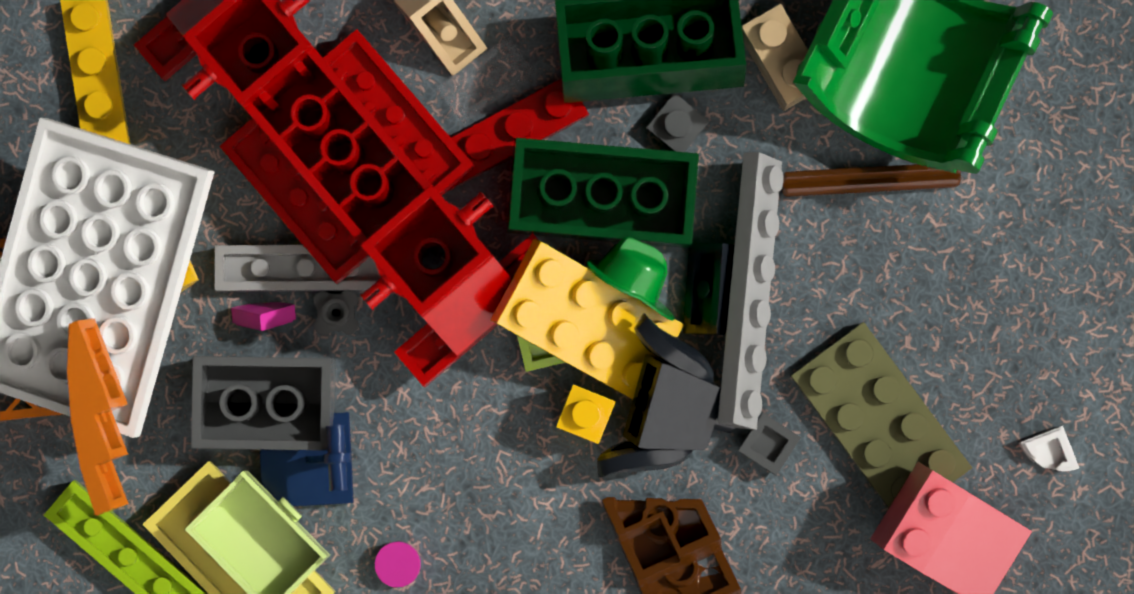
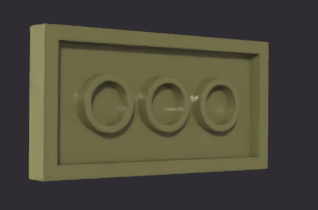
M864 322L790 376L888 509L917 462L922 463L951 482H955L972 469V466Z

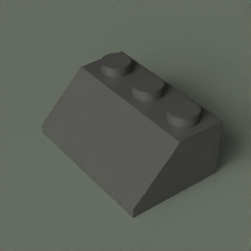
M193 356L191 448L327 450L326 426H333L335 410L336 359Z

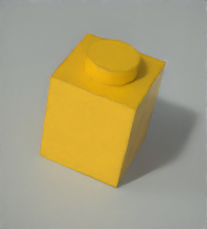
M573 384L556 428L599 444L616 401Z

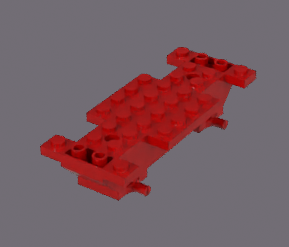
M181 0L166 13L167 16L133 46L164 81H167L192 58L198 55L200 65L203 68L186 83L182 84L187 93L196 100L200 94L216 82L218 85L228 89L240 105L245 108L252 119L219 147L337 285L369 257L373 259L381 278L364 293H361L360 296L374 310L378 304L394 292L407 299L427 322L425 326L395 350L394 353L423 387L428 386L498 326V324L490 321L533 240L539 239L532 233L501 261L498 262L478 239L475 228L472 225L494 207L482 192H479L474 199L459 210L458 207L446 202L442 197L445 192L475 168V165L358 29L322 57L301 33L293 16L311 0ZM255 45H269V56L264 62L259 64L250 63L249 53ZM434 246L443 248L446 254L443 265L434 270L424 268L422 263L424 252Z

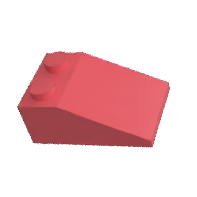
M917 462L870 539L883 550L958 594H994L1032 531L922 463Z

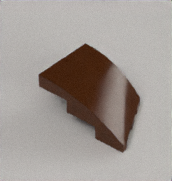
M615 497L602 499L603 507L641 594H741V588L722 551L721 538L702 499H679L677 501H666L662 498H646L645 501L617 500ZM714 555L718 566L711 568L719 573L701 577V573L708 568L698 565V562Z

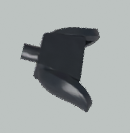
M645 313L641 316L634 329L642 344L655 356L646 354L623 432V437L627 441L611 446L597 458L598 478L621 472L652 471L679 465L690 458L693 450H705L709 446L713 430L731 433L735 429V427L718 423L721 387L714 383V371L706 357L688 343L659 328Z

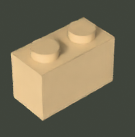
M779 4L742 26L744 45L782 110L785 111L806 99L795 86L793 80L797 74L798 66L804 60L808 49L783 6Z

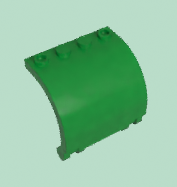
M833 0L823 21L817 28L816 36L804 60L798 66L793 83L806 99L828 120L852 136L883 152L934 169L956 173L959 170L977 174L985 160L982 156L985 147L992 145L998 133L994 124L1026 56L1035 54L1040 44L1038 35L1042 28L1048 27L1053 11L1038 2H1029L1014 7L984 0Z

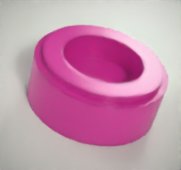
M401 541L391 542L382 547L375 559L377 576L383 583L391 587L409 585L417 578L421 569V559L417 550L410 544Z

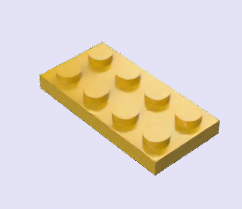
M536 239L530 245L490 321L632 400L645 355L655 356L646 349L635 333L634 327L641 316L645 313L659 328L675 337H678L684 326L683 323L676 319L671 321L641 300L608 285L595 276L588 268Z

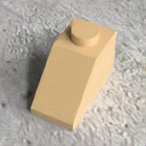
M393 0L407 21L452 76L488 49L453 0Z

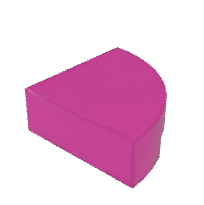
M265 302L231 308L232 323L259 331L278 327L296 320L295 304Z

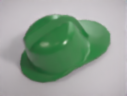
M625 237L615 244L601 261L589 260L586 263L588 269L608 285L641 300L671 321L675 319L669 309L658 300L668 271L667 263L662 253L652 245L632 237Z

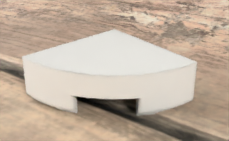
M1063 426L1018 442L1027 457L1037 462L1043 468L1053 469V471L1079 469Z

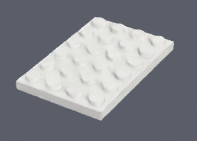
M39 118L0 260V393L70 416L67 378L69 324L77 320L95 318L128 405L112 411L120 434L132 438L141 435L215 171L49 118Z

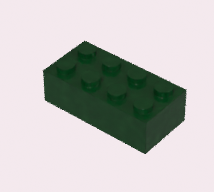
M555 0L564 103L744 87L746 58L739 0Z
M516 138L513 148L507 233L525 235L533 233L537 236L620 242L625 237H632L649 245L687 248L692 245L699 153Z

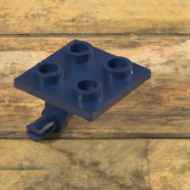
M350 412L334 413L333 426H326L327 450L260 449L261 484L277 501L284 497L292 506L354 503Z

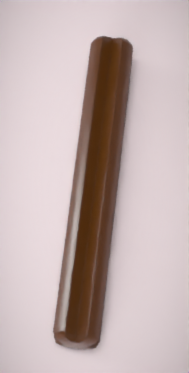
M918 164L789 171L783 173L782 192L786 197L952 188L960 185L961 171L957 170L956 173Z

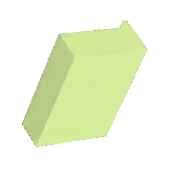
M242 471L185 528L195 541L247 594H292L330 556L298 522L302 517L301 514L284 497L277 501L249 471Z

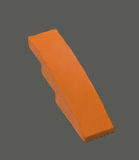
M92 318L77 320L69 324L67 378L71 424L80 470L94 514L97 516L129 504L112 462L128 455L112 413L113 410L126 406L128 403L96 320Z

